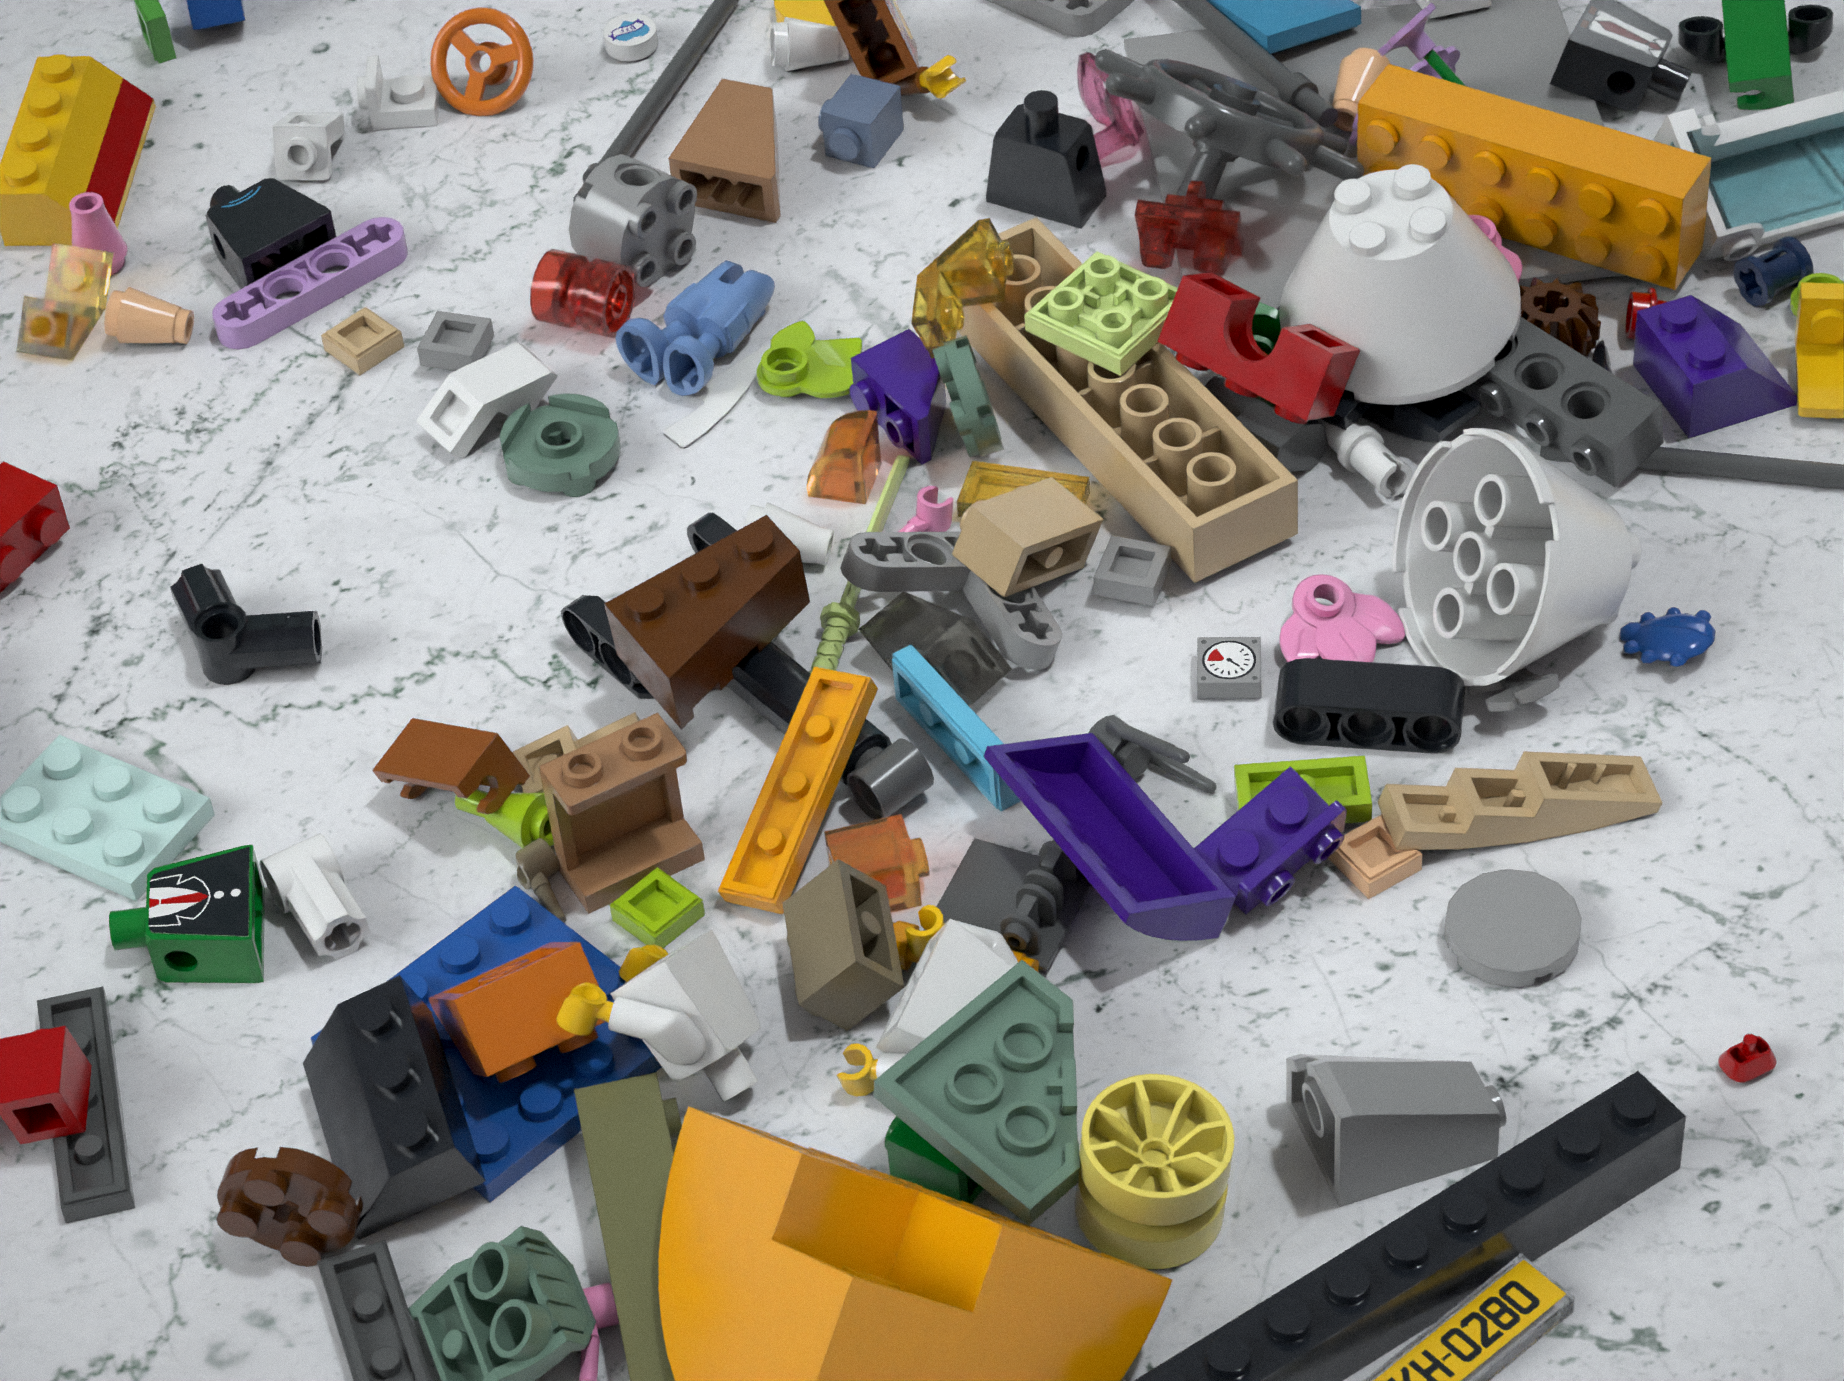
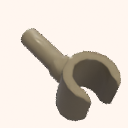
M539 838L517 851L516 862L519 865L517 868V879L525 889L529 890L532 888L534 894L538 896L541 905L565 923L567 919L547 879L560 871L559 861L548 843Z

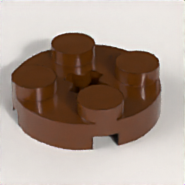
M257 1147L245 1149L230 1159L217 1191L220 1210L216 1221L218 1226L226 1233L236 1237H248L261 1245L278 1250L288 1262L304 1267L316 1266L317 1261L322 1259L324 1253L340 1250L353 1239L363 1211V1202L361 1196L355 1202V1199L350 1195L349 1191L353 1181L338 1166L310 1152L288 1147H280L276 1158H255L259 1148Z

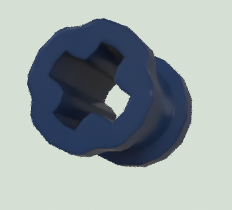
M1785 236L1774 243L1772 250L1758 257L1749 256L1737 261L1733 272L1734 280L1742 297L1752 306L1759 307L1773 301L1776 293L1790 286L1796 288L1805 276L1814 274L1811 256L1805 246L1796 238Z

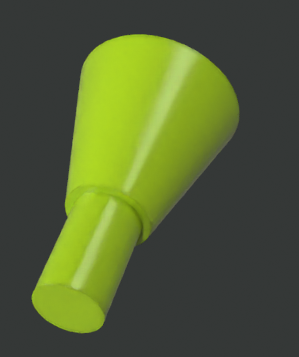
M477 789L467 799L455 796V806L458 810L485 818L490 825L521 848L539 838L546 841L550 847L554 845L544 793H511L496 812L488 815L478 813L476 810L480 800L485 798L488 792Z

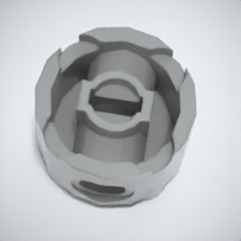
M623 154L607 158L592 170L584 181L592 185V188L588 192L586 199L577 195L570 216L569 234L571 247L578 255L584 257L588 262L641 287H647L652 282L658 281L675 264L682 266L689 261L696 247L695 236L691 234L697 199V189L694 185Z

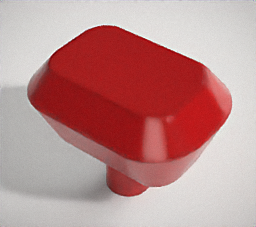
M1746 1034L1743 1037V1042L1730 1047L1719 1056L1718 1063L1722 1071L1730 1079L1736 1082H1747L1772 1070L1776 1066L1777 1060L1769 1044L1762 1037Z

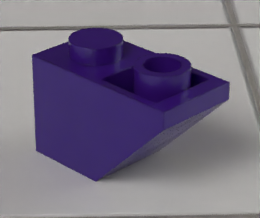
M907 329L851 358L853 384L850 386V396L856 409L863 416H870L885 430L889 440L895 447L904 448L923 465L932 460L946 407L945 383L942 381L933 350L912 330Z

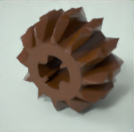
M1533 277L1530 287L1519 286L1521 317L1588 358V354L1592 349H1595L1597 340L1600 338L1601 321L1598 320L1599 308L1596 305V296L1583 293L1581 283H1573L1567 286L1561 284L1559 277L1552 283H1543L1538 278Z

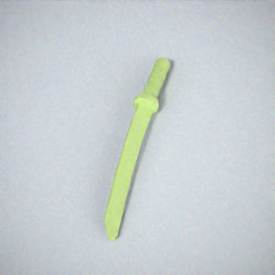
M898 455L895 459L866 532L883 531L909 466L910 456ZM847 581L840 603L832 602L822 609L820 615L821 627L824 628L821 637L822 641L819 642L816 652L817 656L814 657L810 673H812L814 667L836 671L839 663L838 659L841 658L844 649L843 645H845L848 637L858 632L860 614L854 607L861 588L856 587L849 581Z

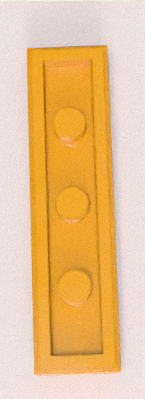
M819 667L813 668L718 889L725 902L778 914L784 913L782 903L793 892L878 688L871 677Z

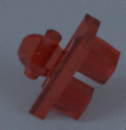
M1198 180L1190 181L1186 196L1167 194L1165 203L1138 200L1134 216L1140 240L1142 265L1158 269L1172 267L1175 249L1194 250L1192 260L1195 270L1200 273L1212 272L1218 276H1223L1232 255L1242 256L1245 239L1241 235V213L1239 211L1224 210V200L1206 198L1205 182Z

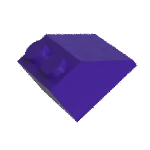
M1689 295L1637 311L1633 366L1688 439L1797 405V394L1743 326L1710 305Z

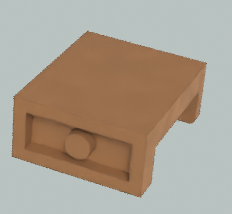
M658 712L539 766L556 857L560 865L559 872L588 914L613 903L657 867L671 876L705 860L703 844L687 823L683 814L676 768L687 763L686 750Z

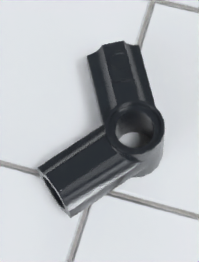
M203 564L182 570L181 577L175 584L170 586L174 602L198 651L204 675L209 681L216 684L230 685L249 678L257 667L321 663L323 647L318 611L246 615L241 606L236 604L220 569L212 570L206 568Z

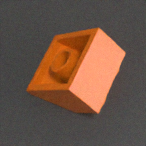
M550 942L428 998L433 1011L473 1074L485 1077L495 1074L499 1083L513 1079L535 1068L537 1065L533 1055L557 1045L560 1053H566L594 1041L599 1037L595 1027L605 1022L598 1019L592 1033L581 1036L567 1032L556 1021L564 1000L569 997L571 990L575 986L588 982L599 987L580 942Z

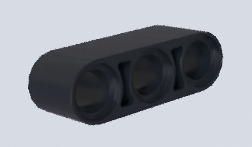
M1314 658L1295 659L1287 662L1280 670L1272 723L1274 730L1281 738L1301 745L1430 754L1443 753L1453 749L1461 738L1465 685L1457 673L1441 667Z

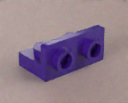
M1290 766L1194 849L1236 896L1234 903L1247 915L1261 902L1266 907H1269L1281 899L1295 883L1296 879L1293 877V874L1308 861L1312 860L1315 864H1320L1339 848L1345 839L1342 832H1344L1347 810L1338 800L1329 806Z

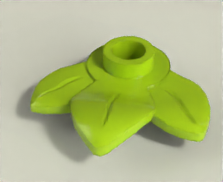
M805 321L791 324L773 336L770 348L762 355L761 362L756 371L758 384L765 392L780 397H792L799 393H805L818 398H835L850 394V386L853 384L851 358L862 353V339L857 337L816 340L813 330Z

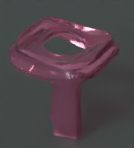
M1084 52L1078 58L1077 84L1080 97L1088 112L1097 122L1107 127L1094 134L1099 160L1126 146H1137L1145 132L1135 115L1132 101L1114 96L1104 88L1103 82L1105 84L1109 74L1100 71L1094 63L1096 55Z

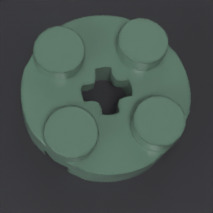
M967 335L944 342V346L933 349V354L942 381L946 384L952 401L949 402L950 408L969 457L979 454L983 457L1004 450L994 411L984 381L981 379L978 369H976L975 363L977 361Z
M556 394L548 396L549 405L531 411L530 403L514 411L505 421L500 432V442L507 476L513 484L524 485L540 491H562L570 497H581L595 489L596 480L606 475L619 458L621 443L617 423L610 418L609 409L597 399L580 394ZM564 439L571 440V442L567 444L554 446L559 445Z

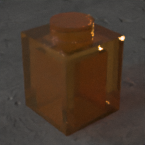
M902 814L824 832L828 866L839 859L884 884L887 889L891 912L922 905L919 878L930 875L928 859L921 837L910 840Z

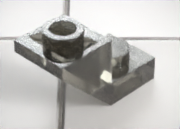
M907 592L897 595L858 629L892 672V654L912 645L968 706L975 703L1012 670L1010 665L972 619Z

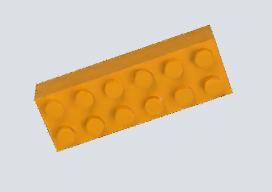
M1388 64L1358 102L1357 161L1364 167V176L1383 170H1398L1409 164L1421 165L1428 169L1431 179L1439 183L1467 215H1480L1490 219L1502 238L1672 290L1677 289L1703 250L1711 157L1392 64Z

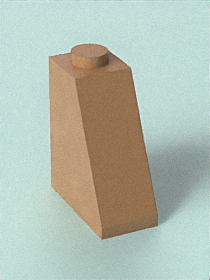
M722 78L669 156L670 174L694 185L697 189L695 206L777 223L781 212L778 131L773 88Z

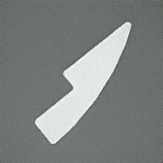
M767 345L762 346L712 378L701 390L694 394L704 401V405L666 428L663 433L681 447H687L710 430L733 408L748 390L757 376L756 371L761 362L762 355L770 347Z

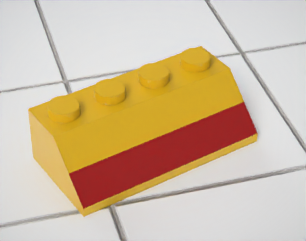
M56 54L37 57L0 162V233L4 246H72V215L69 203L75 196L86 192L97 193L103 198L104 206L118 229L156 108L154 98L91 56Z

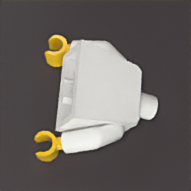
M926 905L918 911L920 924L925 930L919 931L912 927L905 928V934L911 953L920 957L876 1046L877 1049L884 1053L880 1055L879 1059H874L871 1051L865 1045L859 1043L850 1044L843 1052L848 1064L864 1066L860 1072L855 1074L842 1072L836 1075L842 1088L848 1094L865 1096L873 1092L875 1079L1018 963L1004 937L999 932L952 919L945 923L942 912L934 905Z
M712 929L670 954L661 946L655 944L632 948L629 950L619 970V976L626 983L610 993L615 1000L614 1002L607 1001L605 992L595 984L582 983L571 990L569 997L564 1000L556 1018L557 1024L561 1028L575 1035L584 1036L591 1034L598 1019L609 1022L608 1027L610 1031L642 1039L668 1076L676 1082L682 1081L703 1068L723 1102L758 1081L738 1046L760 1029L759 1019Z

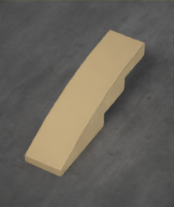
M1529 751L1523 752L1515 770L1454 768L1446 786L1386 784L1377 802L1396 850L1468 849L1527 843L1591 831L1654 814L1659 811L1663 804L1641 756Z

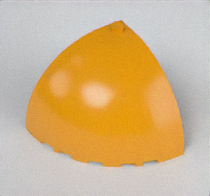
M688 1106L668 1177L659 1243L658 1290L661 1325L666 1352L675 1381H1121L1143 1347L1159 1316L1173 1281L1111 1255L1098 1253L1074 1244L1066 1238L1028 1226L971 1203L959 1201L923 1188V1186L872 1168L867 1170L866 1167L812 1147H803L770 1135L765 1131Z

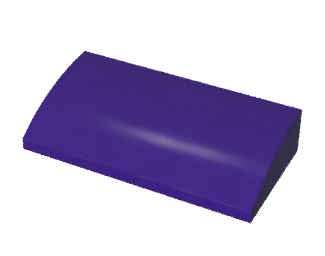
M1093 733L987 746L983 757L1125 925L1142 934L1165 940L1197 941L1220 937L1236 896Z

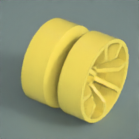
M1143 1074L1115 1082L1105 1088L1091 1102L1082 1124L1079 1152L1080 1171L1079 1181L1076 1184L1075 1214L1083 1234L1101 1253L1111 1255L1144 1269H1166L1180 1266L1197 1258L1216 1240L1224 1219L1234 1150V1130L1228 1113L1211 1093L1191 1081L1176 1076Z

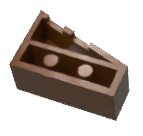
M765 515L604 603L617 655L682 730L695 717L693 708L713 688L721 691L734 678L732 669L752 649L760 653L810 603L800 550Z

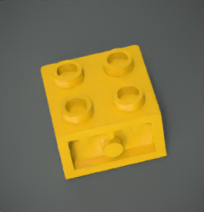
M1801 282L1795 329L1798 415L1801 417L1844 418L1843 283Z

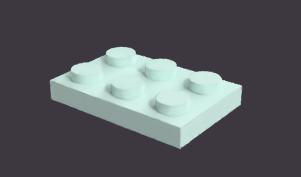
M59 735L0 796V842L137 901L147 890V874L153 868L171 864L215 814L209 797Z

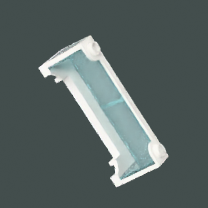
M1844 90L1721 123H1716L1713 114L1702 116L1699 121L1695 109H1687L1667 115L1653 141L1711 157L1703 250L1699 254L1702 262L1722 256L1725 261L1738 260L1754 252L1758 246L1776 242L1785 236L1795 237L1844 223Z

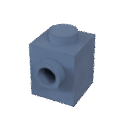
M850 74L835 95L824 102L819 113L818 126L820 131L823 132L825 156L875 169L904 130L900 86Z

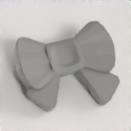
M1525 666L1496 683L1486 686L1468 687L1471 695L1504 689L1505 691L1486 700L1488 711L1498 712L1511 711L1517 707V704H1526L1543 698L1559 688L1560 684L1557 674L1536 675L1528 671Z

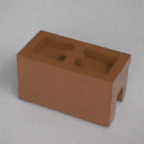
M412 718L372 770L381 782L389 784L393 780L407 782L400 792V796L406 799L419 797L427 787L453 791L457 797L467 799L479 788V785L489 786L487 796L480 800L476 809L478 813L487 815L496 812L517 785H524L530 777L529 773L498 733Z

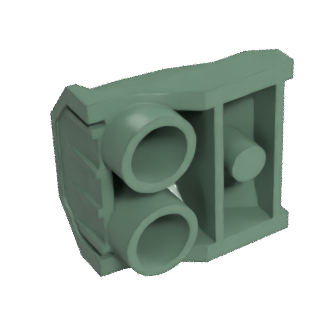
M524 1226L518 1227L498 1243L488 1242L483 1244L472 1257L452 1265L408 1308L412 1320L419 1321L441 1381H536L572 1351L585 1349L588 1346L596 1324L572 1263L541 1231Z

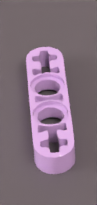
M379 217L367 220L224 298L213 309V321L219 341L222 345L233 349H245L257 345L396 268L405 261L408 255L403 226L393 218ZM330 267H347L337 273H322V271ZM286 292H300L299 295L290 299H275L276 296Z

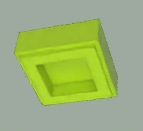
M658 867L609 905L612 920L645 945L655 944L662 948H665L705 915L703 899Z

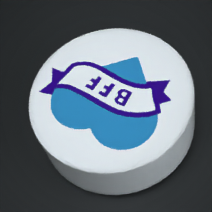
M635 13L623 14L611 19L603 29L606 52L612 58L620 61L632 62L644 59L651 55L658 46L656 24L646 15Z

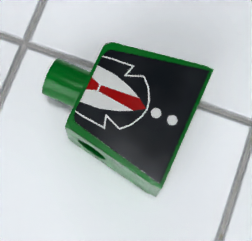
M253 844L153 868L147 874L146 907L116 910L109 913V930L114 950L147 947L156 977L165 983L264 982L265 887Z

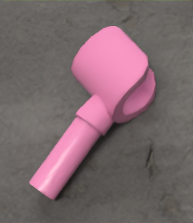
M936 486L922 488L917 494L916 516L910 519L907 525L898 532H946L952 522L954 498L950 497L945 502L937 504L938 488Z
M610 1283L583 1289L596 1324L588 1346L581 1350L579 1381H597L600 1343L597 1329L619 1324Z

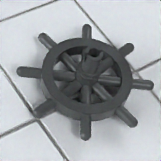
M1107 49L1100 50L1095 56L1094 63L1100 71L1109 74L1105 86L1110 94L1134 101L1153 117L1186 134L1193 140L1192 145L1196 148L1183 183L1177 191L1178 196L1193 204L1207 208L1211 207L1212 198L1227 162H1234L1235 158L1239 157L1282 169L1292 176H1299L1304 172L1311 171L1313 167L1342 180L1358 179L1364 176L1362 164L1344 155L1348 146L1344 137L1322 131L1318 123L1302 111L1248 83L1200 66L1171 59H1154L1142 65Z

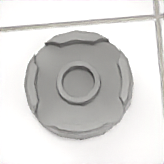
M1504 869L1482 873L1460 886L1448 902L1444 938L1448 949L1451 947V950L1457 955V963L1468 974L1489 984L1518 988L1535 985V978L1546 976L1551 973V978L1567 969L1578 954L1582 917L1575 899L1558 882L1536 872Z

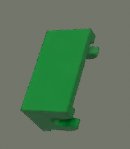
M1722 0L1729 91L1746 93L1752 90L1761 91L1755 95L1746 94L1737 97L1738 109L1763 110L1794 103L1785 0Z

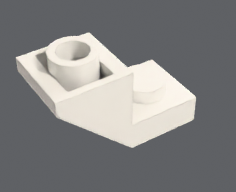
M515 342L449 373L416 422L448 452L465 459L497 411L510 416L518 408L530 403L531 411L535 410L558 375L524 345Z

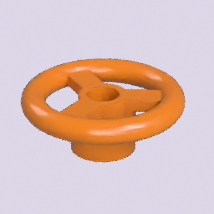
M472 8L452 17L440 29L431 50V74L437 90L452 107L469 115L491 116L509 109L525 93L533 72V51L527 34L512 17L492 8ZM475 24L493 25L504 31L513 43L505 46L495 42L476 43L464 29ZM451 44L465 57V66L470 73L465 95L454 87L448 75L446 62ZM487 53L491 64L488 70L483 72L480 68V59ZM514 61H517L516 73L509 87L495 98L482 100L485 86H497L506 82L513 72Z

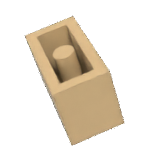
M1050 477L972 504L961 518V532L952 555L1004 598L1084 568L1104 519L1054 478Z

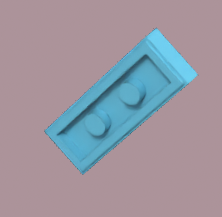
M912 645L893 653L892 668L896 700L996 809L1002 812L1019 803L1020 799L983 757L987 746L1004 743Z

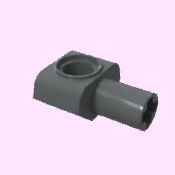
M1216 375L1207 382L1205 387L1289 472L1310 470L1319 463L1328 447L1324 426L1321 422L1315 419L1309 420L1307 424L1288 421L1273 411L1275 404L1260 396L1256 398L1243 396L1228 389L1224 385L1226 378L1221 375Z

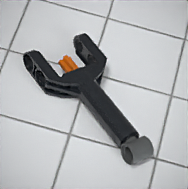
M708 512L687 527V536L696 554L737 530L720 516ZM582 595L561 610V618L568 634L584 653L638 699H655L617 655L604 606L606 602L599 596ZM777 635L760 653L752 649L732 669L734 678L726 686L785 734L811 673L774 644L778 637ZM865 719L840 781L848 785L853 799L868 817L876 822H882L929 789L934 784V777L927 760L911 742L899 738L894 743H891L886 734Z

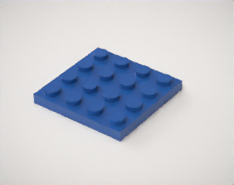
M516 885L389 979L391 980L400 975L432 1012L486 1180L473 1187V1189L490 1203L582 1131L574 1089L656 1073L662 1068L642 1039L610 1031L608 1027L609 1022H604L595 1027L599 1037L594 1041L566 1053H560L558 1046L555 1045L533 1055L537 1066L513 1079L499 1083L495 1074L488 1077L473 1074L433 1011L428 998L550 942H580L597 983L607 996V1001L614 1002L615 1000L610 993L626 983L619 976L620 966ZM322 1030L311 1037L312 1046Z

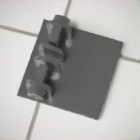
M974 838L936 907L942 912L945 923L952 919L999 932L1011 950L1025 953L1026 957L1038 960L1039 970L1047 972L1092 884L1054 840L1044 843L1039 851V856Z

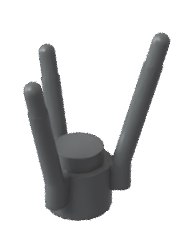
M1115 715L1105 716L1100 719L1088 732L1093 733L1133 779L1139 777L1146 770L1149 763H1152L1207 793H1213L1217 789L1214 781L1183 764L1187 763L1190 759V754L1187 751L1136 729Z

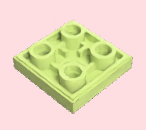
M1097 251L1024 315L1025 331L1121 376L1158 343V338L1178 288L1166 283L1161 278L1150 276L1118 261L1112 256L1104 255Z

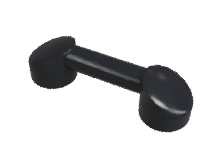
M1801 5L1788 12V39L1791 54H1802L1811 51L1830 37L1833 31V11L1830 8L1821 5ZM1696 16L1684 19L1679 23L1678 43L1685 51L1697 58L1712 63H1720L1723 59H1726L1723 23L1719 19L1708 16Z

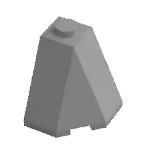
M1298 1054L1286 1058V1102L1339 1207L1498 1157L1499 1128L1506 1125L1505 1108L1497 1089L1493 1085L1485 1087L1470 1061Z

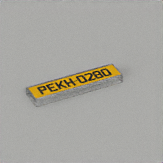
M1520 1253L1363 1381H1490L1574 1312L1575 1297Z

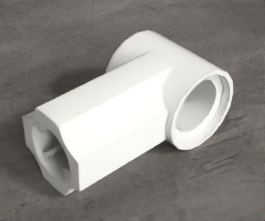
M321 833L260 860L259 863L264 880L278 908L284 914L291 911L318 956L329 955L338 960L358 950L362 939L370 933L367 918L346 887L338 860L328 841Z

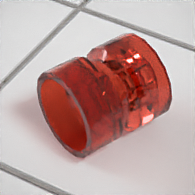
M550 249L540 259L533 275L530 290L532 315L537 321L568 328L574 325H581L585 332L615 338L617 331L629 320L632 313L636 290L635 275L631 267L597 258L589 262L586 256Z

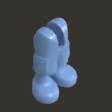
M726 260L715 267L697 284L693 283L686 287L682 293L667 305L663 315L666 324L664 329L661 330L657 325L645 318H634L625 322L616 334L618 350L629 368L645 382L656 385L665 377L666 383L673 393L681 396L695 394L710 381L714 370L713 359L723 357L727 353L731 354L744 337L750 333L752 326L766 312L765 307L774 293L775 283L766 274L755 270H749L744 273L741 265Z

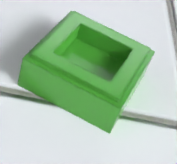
M134 0L142 36L154 60L160 64L176 59L167 17L159 1Z

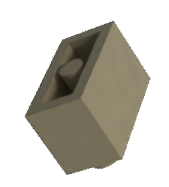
M837 859L782 903L787 929V943L790 948L795 979V994L799 1006L803 1007L808 1013L816 1017H822L848 1031L904 988L888 894L884 884Z

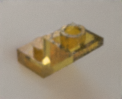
M990 218L976 221L917 275L911 324L931 358H935L933 349L944 346V342L956 339L957 330H962L964 326L963 307L1004 301L1006 279L1014 271V257L1009 242L1001 240Z
M52 243L45 298L24 295L16 352L74 360L106 309L113 252Z

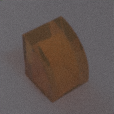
M861 410L850 412L840 416L831 423L826 430L808 474V497L858 504L867 503L882 465L877 411Z

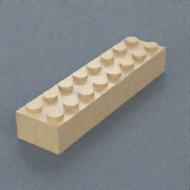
M1037 217L937 260L941 314L962 336L967 335L971 346L1157 544L1171 546V558L1194 583L1298 534V480L1183 364L1175 359V356L1163 344L1156 343L1120 376L1025 331L1024 315L1083 264Z

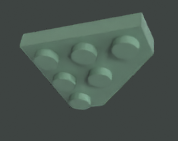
M1021 960L874 1080V1098L1028 1226L1078 1184L1080 1156L1077 1135V1084L1073 1039V1000L1025 961Z

